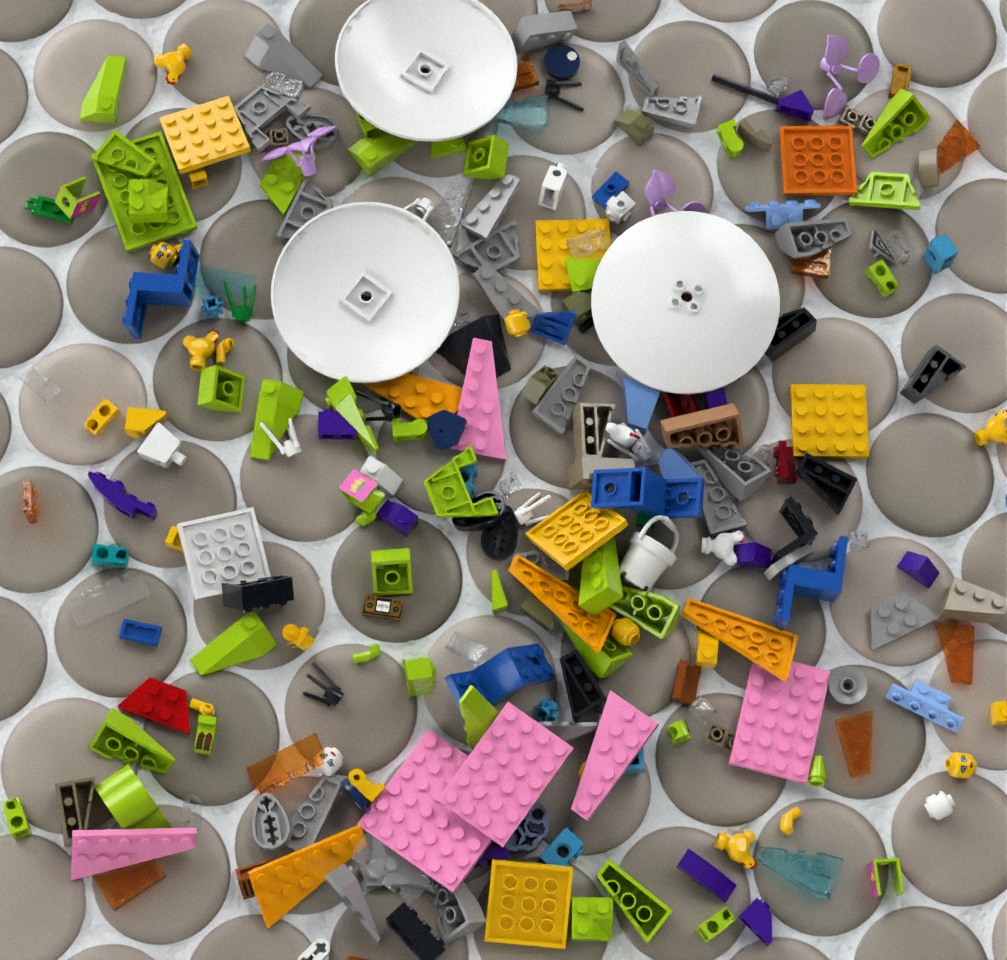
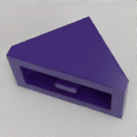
M801 89L780 99L776 111L811 121L814 109Z
M757 542L734 545L733 551L737 556V563L735 565L759 568L770 567L772 549Z
M907 551L897 565L899 569L928 589L940 574L927 556Z

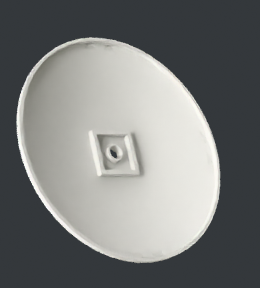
M367 0L351 14L339 34L335 50V70L340 88L348 102L364 119L377 128L410 140L444 141L468 135L488 124L500 113L514 89L517 76V56L513 41L506 27L489 8L477 0ZM426 68V69H428L430 72H429V73H422V72H421V69Z
M355 202L340 205L318 214L306 222L290 238L283 248L274 269L271 283V306L277 328L290 350L307 366L320 374L336 380L347 376L350 383H379L401 377L425 363L441 347L457 315L460 292L459 278L455 262L447 245L440 235L423 219L405 209L390 204ZM364 293L372 295L369 301H363L361 296Z
M676 211L647 218L626 230L614 241L597 268L591 293V310L595 330L601 344L610 358L626 374L646 386L663 392L698 394L714 391L735 382L750 371L763 357L773 339L778 324L780 295L776 275L771 263L760 246L747 233L729 221L717 216L695 211ZM684 293H689L692 296V300L685 302L681 296Z

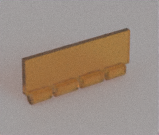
M314 733L246 769L255 790L259 789L262 795L275 790L273 782L277 787H280L292 781L290 773H292L295 779L308 773L309 768L307 764H309L312 770L325 764L322 757L325 755V752L317 734Z

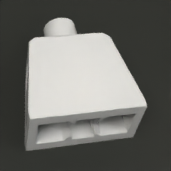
M557 163L556 166L551 165L541 187L538 205L556 210L568 173L566 165L563 163Z
M159 422L137 450L140 458L164 468H168L172 462L182 466L187 459V456L180 453L182 449L181 442Z

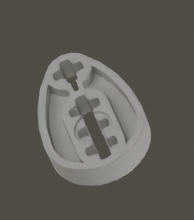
M307 113L300 120L293 115L286 120L288 132L299 142L308 138L309 129L315 127L316 130L321 127L337 126L331 117L318 113ZM297 122V125L294 128H292L291 124ZM333 129L330 131L332 135L329 138L326 137V134L317 137V140L314 142V149L325 150L332 147L337 141L338 130Z
M809 544L804 545L775 562L764 572V575L771 582L779 578L783 570H786L789 565L797 566L811 556L814 551Z
M264 793L258 798L254 808L252 819L253 837L256 843L263 849L278 851L284 848L291 840L292 825L282 804L272 794ZM266 799L272 801L269 803L268 808L263 805L266 803ZM271 817L275 820L272 822V825L277 830L274 832V836L279 839L275 845L270 842L273 841V836L268 833L271 831V826L267 822L270 821L269 818Z

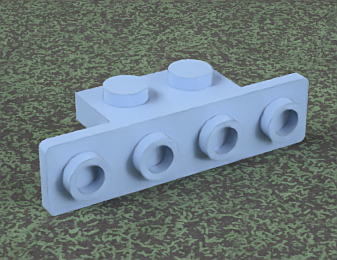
M814 199L804 200V203H797V201L791 200L786 201V204H779V202L773 201L768 202V205H761V203L756 202L750 203V206H745L747 212L765 211V229L767 230L780 229L785 223L803 222V209L821 208V204Z
M915 680L911 691L893 684L886 695V699L953 732H958L964 722L963 717L947 710L951 696L918 680Z

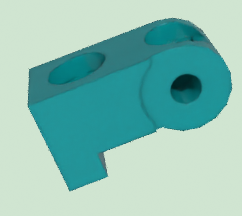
M93 544L91 560L93 566H128V549Z

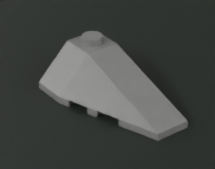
M269 23L256 34L245 54V58L258 69L270 71L279 77L283 76L290 79L291 82L309 89L323 77Z
M342 864L327 874L325 881L379 944L381 938L356 878L358 874L351 866L346 867L345 864Z
M430 878L431 886L435 888L436 898L433 899L434 906L438 907L439 917L436 918L437 925L445 943L473 933L487 922L480 904L464 881L453 894Z

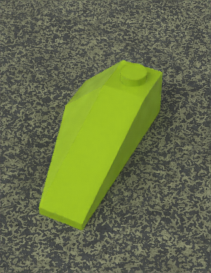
M900 89L888 102L861 146L870 158H874L888 150L894 143L905 140L904 137L911 133H917L931 117L913 93Z

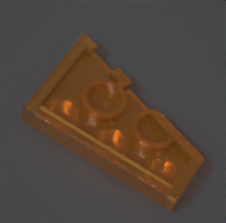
M958 119L937 146L940 175L980 147L978 142Z
M936 622L935 628L938 631L939 642L944 652L945 663L951 682L972 684L975 626Z
M873 711L835 719L834 721L850 778L871 773Z
M156 859L131 865L129 868L111 871V873L93 876L112 909L116 911L166 878V875Z

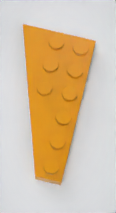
M410 373L389 381L362 384L380 397L382 396L394 403L400 404L402 411L413 419H422L426 423L432 414L442 410L457 415L463 389Z
M516 554L508 571L598 654L602 649L617 613L609 608H605L593 616L578 606L580 591Z
M687 598L682 617L782 681H787L799 635Z
M356 825L248 871L260 911L268 929L323 883L327 874L345 864L367 845L360 825Z

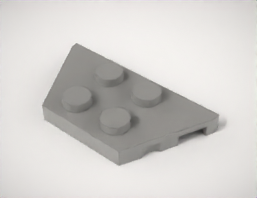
M305 176L276 235V238L279 240L290 239L306 222L333 207V203L322 194V191L311 182L308 176Z
M513 220L493 231L489 242L479 239L455 252L454 258L475 271L485 261L497 272L519 261L516 221Z
M906 592L869 609L871 650L874 651L938 620V616Z

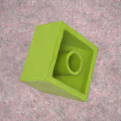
M496 135L468 142L463 175L465 177L485 180L504 177L510 144Z
M218 365L201 369L197 405L212 411L241 412L245 376Z
M410 549L371 551L374 596L413 593Z

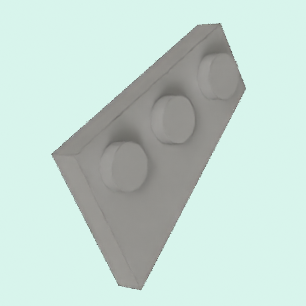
M623 40L618 47L616 62L651 97H655L659 90L658 81L652 77L630 46Z

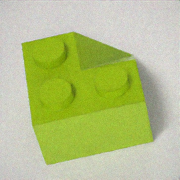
M149 179L129 180V217L131 223L169 222V186Z
M572 897L571 941H612L613 897Z

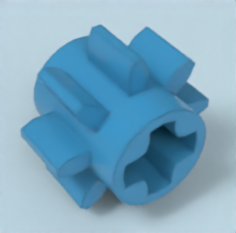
M209 294L206 300L202 299L204 306H201L202 312L206 311L207 318L214 316L216 319L219 313L223 314V309L220 307L224 306V301L219 302V295L214 297Z
M544 698L534 707L536 709L535 716L541 722L547 721L552 723L560 715L558 713L559 706L553 699L547 702Z

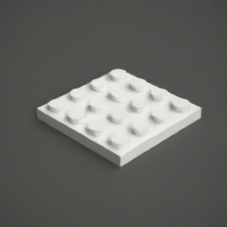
M254 507L177 524L195 600L221 595V583L228 582V584L235 585L240 584L241 580L250 582L256 581L258 578L271 577Z

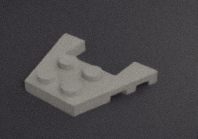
M260 85L234 106V110L258 153H261L271 144V139L260 130L285 109L300 120L311 110V106L307 103H299L297 99L281 96V93Z

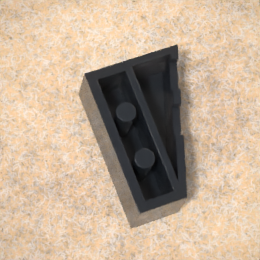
M805 307L782 314V317L778 319L773 339L764 354L773 362L815 332L817 320Z
M936 344L928 350L900 391V394L913 404H916L967 366Z
M808 453L804 455L796 471V474L837 515L840 514L857 481V478Z
M289 576L264 577L250 582L241 580L240 584L235 585L228 584V582L221 583L223 605L239 609L242 613L253 612V608L268 609L273 604L283 606L287 605L288 601L294 600L292 577Z
M577 649L561 657L560 663L573 721L576 722L606 704L607 698Z
M403 902L386 918L387 925L419 960H437L446 951L444 948L446 944L438 935L434 937L430 932L432 930L431 927L424 920L421 922L417 917L418 913L411 906L408 907Z

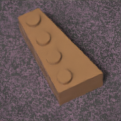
M734 403L660 420L662 437L668 448L692 447L693 445H701L702 447H709V445H720V447H728V445L744 446L740 413Z

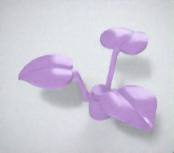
M827 35L825 57L820 62V68L827 72L826 75L838 87V89L833 88L826 98L823 110L824 119L839 115L847 104V94L842 92L843 88L834 78V74H838L841 68L859 72L857 80L861 83H868L876 77L880 68L879 58L872 53L864 55L859 63V69L840 64L842 59L849 53V42L839 35Z
M338 126L318 128L307 135L308 138L300 142L270 151L260 162L289 154L296 162L297 167H301L303 176L315 174L317 168L314 163L316 160L314 156V142L317 140V137H321L333 129L338 130ZM309 148L311 149V157L310 154L305 153L308 152ZM291 150L302 152L303 156L299 157L300 161Z
M655 169L645 189L647 201L651 205L652 216H655V210L662 211L665 207L676 212L677 210L665 200L666 197H670L674 193L675 183L666 173ZM697 201L686 204L682 211L707 213L704 205Z

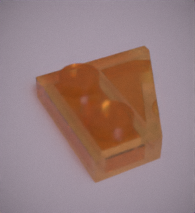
M528 54L523 56V60L517 64V76L512 92L539 85L538 77Z
M832 246L811 257L792 258L791 274L828 279Z
M31 480L23 481V500L25 501L23 512L30 524L38 523L37 516H40L39 505H36L35 498H38V489Z

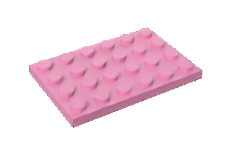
M752 661L728 764L806 784L831 671L792 661L787 681L784 682Z
M507 702L437 801L504 848L574 748L510 702Z

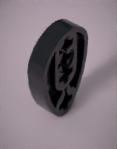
M484 491L471 498L473 504L492 497L494 503L498 502L499 504L497 508L498 515L452 518V523L459 531L471 532L498 525L505 518L507 506L502 496L494 491Z
M506 505L507 514L510 516H506L504 523L501 521L496 526L484 529L481 535L480 544L483 553L490 559L497 561L511 557L517 547L518 525L514 512L508 505ZM502 528L503 532L506 533L502 535L501 539L504 543L500 544V551L503 552L495 555V552L492 550L496 548L494 540L498 539V533L495 531H499Z

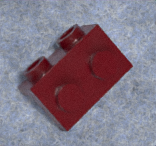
M663 392V402L670 412L669 418L699 411L693 394Z
M778 441L776 447H773V458H776L774 476L777 477V484H795L796 465L793 447H787L786 441Z

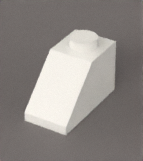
M371 456L368 457L360 470V473L378 483V489L391 496L395 495L403 482V479L387 465Z

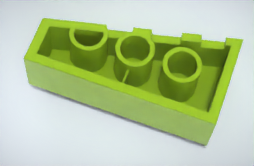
M612 537L583 559L578 606L593 616L623 598L615 537Z

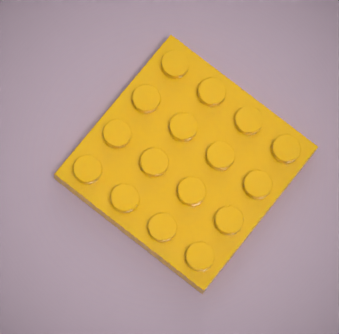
M229 96L159 118L180 174L251 152Z
M609 219L535 220L538 292L572 291L564 259H602L611 246Z
M790 385L792 447L795 458H803L806 453L816 458H869L866 385Z
M586 489L525 533L527 539L567 571L629 526L626 519L612 509L591 508L592 494Z
M492 859L484 941L565 949L573 867Z

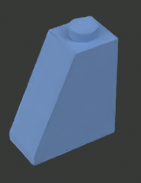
M625 376L623 394L626 426L634 432L638 429L642 435H645L661 391Z
M667 448L658 459L662 476L665 479H705L679 449ZM687 494L681 496V503L687 500Z

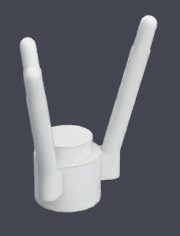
M417 198L413 203L403 208L408 211L416 206V214L426 222L429 214L434 209V205L427 198H422L421 200Z
M291 418L288 419L290 427L287 430L290 440L284 442V447L265 424L261 422L260 426L280 449L282 455L287 454V457L290 458L302 452Z
M638 429L635 432L640 436L641 442H635L632 448L633 454L612 440L607 439L609 444L634 459L635 462L637 460L644 462L652 454L651 449Z
M537 493L522 506L518 507L514 511L520 525L525 523L527 527L533 523L541 522L549 515L531 519L533 517L531 510L550 499L551 496L547 495L529 506L541 495Z

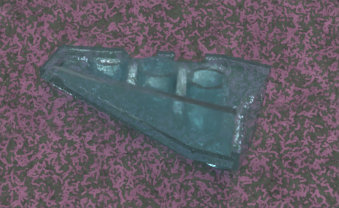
M548 94L524 97V101L521 102L509 100L500 113L491 121L526 129L543 130L549 122Z
M764 846L760 847L755 858L756 861L809 894L828 900L831 899L843 863V859L825 853H817L816 856L805 855V851L798 850V853H788L786 849Z

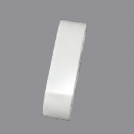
M317 939L297 960H302L303 958L307 960L311 956L314 957L312 960H324L330 953V944L325 939ZM318 943L320 945L326 944V952H319L315 956L314 953L318 949L316 945Z

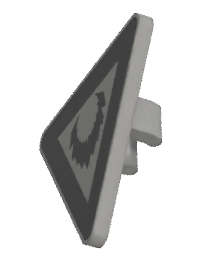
M875 229L872 230L869 249L877 251L874 257L883 255L892 263H895V258Z

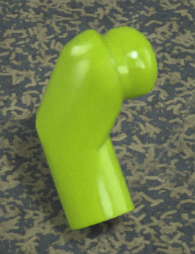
M377 509L373 514L364 512L358 515L356 523L359 526L370 524L376 519Z
M371 644L369 646L370 651L353 654L354 663L367 662L378 657L381 653V650H379L380 646L378 644Z

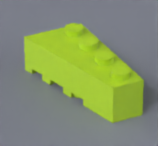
M428 656L403 659L409 697L432 694V688L436 687L435 664L430 663Z
M609 859L595 876L609 896L613 897L615 904L647 944L673 910Z

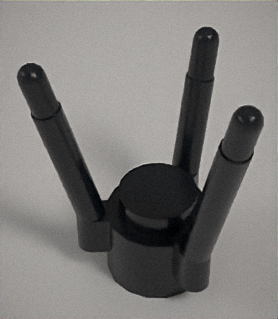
M547 79L545 94H549V99L557 100L572 108L584 111V108L556 96V94H560L561 86H582L581 82H560Z
M356 391V394L382 405L381 410L385 416L366 417V421L392 422L393 418L397 419L401 415L402 407L400 404L394 403L382 396L378 399L364 392Z
M313 662L312 666L331 686L328 688L319 680L307 674V678L326 691L323 695L326 699L307 692H303V695L322 702L329 707L331 704L336 706L344 695L341 692L342 689Z

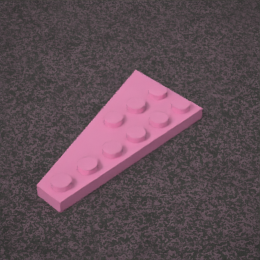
M473 338L457 413L458 416L467 420V424L459 443L450 449L463 452L465 448L471 445L476 455L506 461L492 341Z
M611 690L571 807L573 812L587 822L659 726L657 722Z
M197 829L72 830L71 880L196 848Z

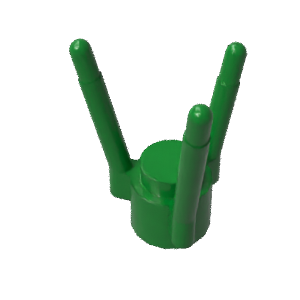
M224 281L232 317H235L236 322L251 321L250 317H253L252 310L256 285L252 287L249 308L246 305V286H242V305L237 306L235 310L228 283Z

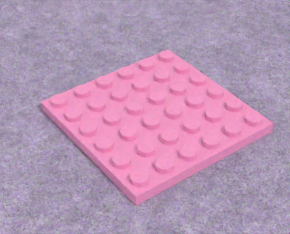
M429 729L386 785L385 790L371 805L372 809L367 814H364L357 825H360L362 830L454 894L493 840L437 801L468 755Z

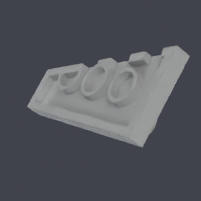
M486 261L473 274L472 277L485 296L488 297L504 324L505 317L509 316L508 312L519 309L520 312H527L530 323L534 320L536 314L540 313L533 304Z
M578 354L573 357L532 411L533 415L561 436L564 433L572 409L591 367V364Z
M703 459L692 462L691 464L707 480L704 483L702 514L709 535L714 536L746 527V521L739 514L736 505L730 500L727 491L718 481V477L707 460Z

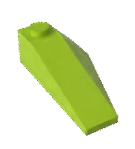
M107 56L82 102L80 121L117 124L126 57Z
M384 131L359 140L348 148L347 152L367 175L371 177L419 141L401 138Z
M345 376L326 391L327 398L325 402L329 409L332 408L334 412H338L356 429L357 437L375 455H378L379 447L370 426L365 424L366 419L363 410L357 408V397L347 376Z
M263 379L257 405L250 458L269 461L277 446L260 426V423L263 422L280 443L283 434L290 427L288 419L291 418L293 420L300 411L304 391L280 381Z
M622 586L623 598L609 607L660 639L670 637L679 621L680 605L664 595Z
M253 610V612L248 613L191 658L190 661L199 674L204 676L229 666L261 658L276 648L277 644Z
M559 618L587 667L600 679L613 675L633 656V653L626 646H622L615 639L611 640L606 637L602 649L597 654Z
M470 685L459 700L461 716L465 718L463 728L468 735L465 738L466 743L473 750L499 715V712L474 686Z
M113 708L110 709L88 746L90 750L105 758L112 760L114 757L124 760L123 763L126 764L131 762L140 764L142 768L163 774L167 773L175 760L169 752L134 721Z

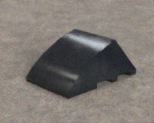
M498 314L482 316L451 333L436 351L437 354H440L450 365L456 367L465 376L473 338L492 341L496 378L511 370Z

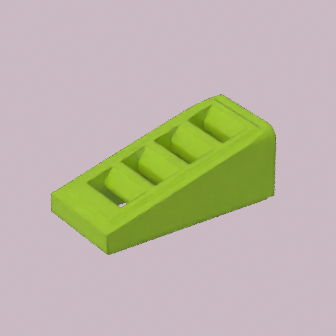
M495 569L491 573L493 614L508 609L498 572Z

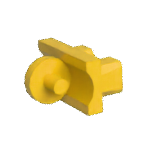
M288 624L282 630L283 638L290 641L287 644L290 648L298 647L303 651L309 650L315 641L314 638L307 634L309 629L306 627L298 629L296 625Z

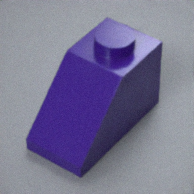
M331 409L318 412L319 439L357 440L356 429L338 412H334Z
M387 500L376 514L377 517L405 537H408L418 524V516L405 506Z
M756 898L738 918L768 946L772 943V912L769 910L770 906L763 899L759 900Z

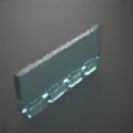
M198 265L194 286L196 287L195 294L209 297L213 290L215 291L214 297L219 295L220 299L228 300L223 283L227 281L230 293L233 294V301L242 303V286H246L247 300V297H251L255 276Z

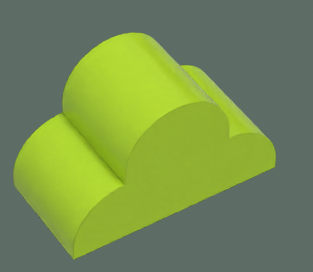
M129 764L94 787L122 829L172 828Z

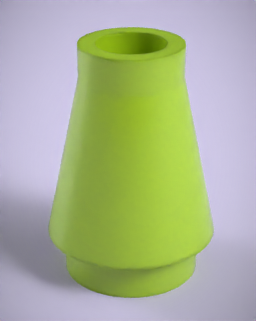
M812 756L808 775L811 786H824L825 781H827L823 756Z

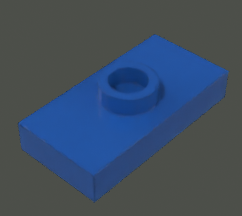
M615 171L592 195V199L606 210L607 201L612 196L617 197L629 186L630 182Z
M123 619L119 639L158 647L163 628L161 626Z

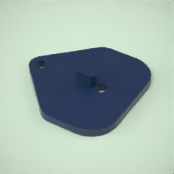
M446 410L432 414L427 420V426L434 445L440 450L456 446L467 424L465 418Z

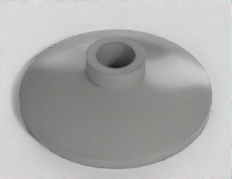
M841 666L831 674L828 687L835 700L842 704L851 705L864 698L868 683L865 675L856 667ZM845 683H846V684H849V686H850V689H849V690H846V689L843 687V685H844Z

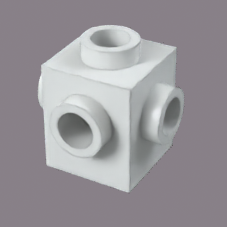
M622 191L617 197L612 196L607 201L605 213L611 221L619 224L622 220L625 222L630 218L636 203Z

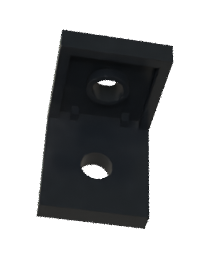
M792 497L784 501L779 512L798 538L775 553L771 560L772 565L794 550L807 544L809 546L812 545V541L818 535V532L812 526L811 518L808 515L805 516L800 503Z

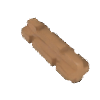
M576 0L567 2V4H557V12H576L592 8L591 0Z

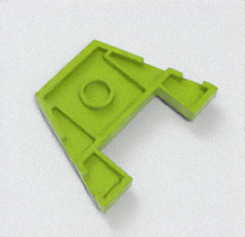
M471 445L423 481L437 518L498 515L492 497L474 504L472 503L459 469L477 463Z

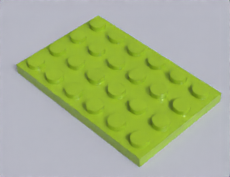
M161 131L131 141L158 163L147 178L93 160L127 253L198 229ZM149 179L169 186V222L131 223L129 217V180Z

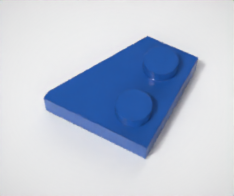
M578 311L537 313L530 332L565 346Z

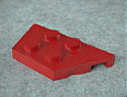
M149 677L117 707L119 710L190 735L187 690Z

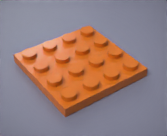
M852 126L779 127L783 196L857 194Z

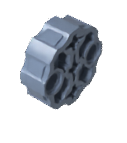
M536 801L523 819V830L518 826L504 848L510 850L511 854H528L533 852L545 840L549 826L548 812L544 805ZM540 811L543 814V818L536 820L533 818L532 813ZM529 825L531 831L536 832V833H530V831H529V829H528L527 826ZM516 832H518L520 836L519 844L516 843V840L518 839ZM525 838H528V840L534 839L531 846L528 844L523 845L526 840Z

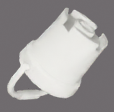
M654 516L645 524L641 532L635 531L630 539L631 544L619 569L620 574H622L621 581L634 589H639L640 587L644 591L649 592L667 567H671L677 559L674 552L678 546L679 533L677 525L667 516ZM658 520H661L663 524L674 532V541L670 550L655 539L645 535L648 528Z

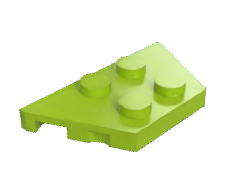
M284 154L273 159L260 182V188L269 196V199L280 210V213L285 216L305 176H303L301 167H297L291 155ZM294 154V155L297 157V159L300 161L299 157H301V156H303V155H302V154Z
M871 172L867 176L866 181L859 186L857 194L849 199V206L920 210V203L908 174Z

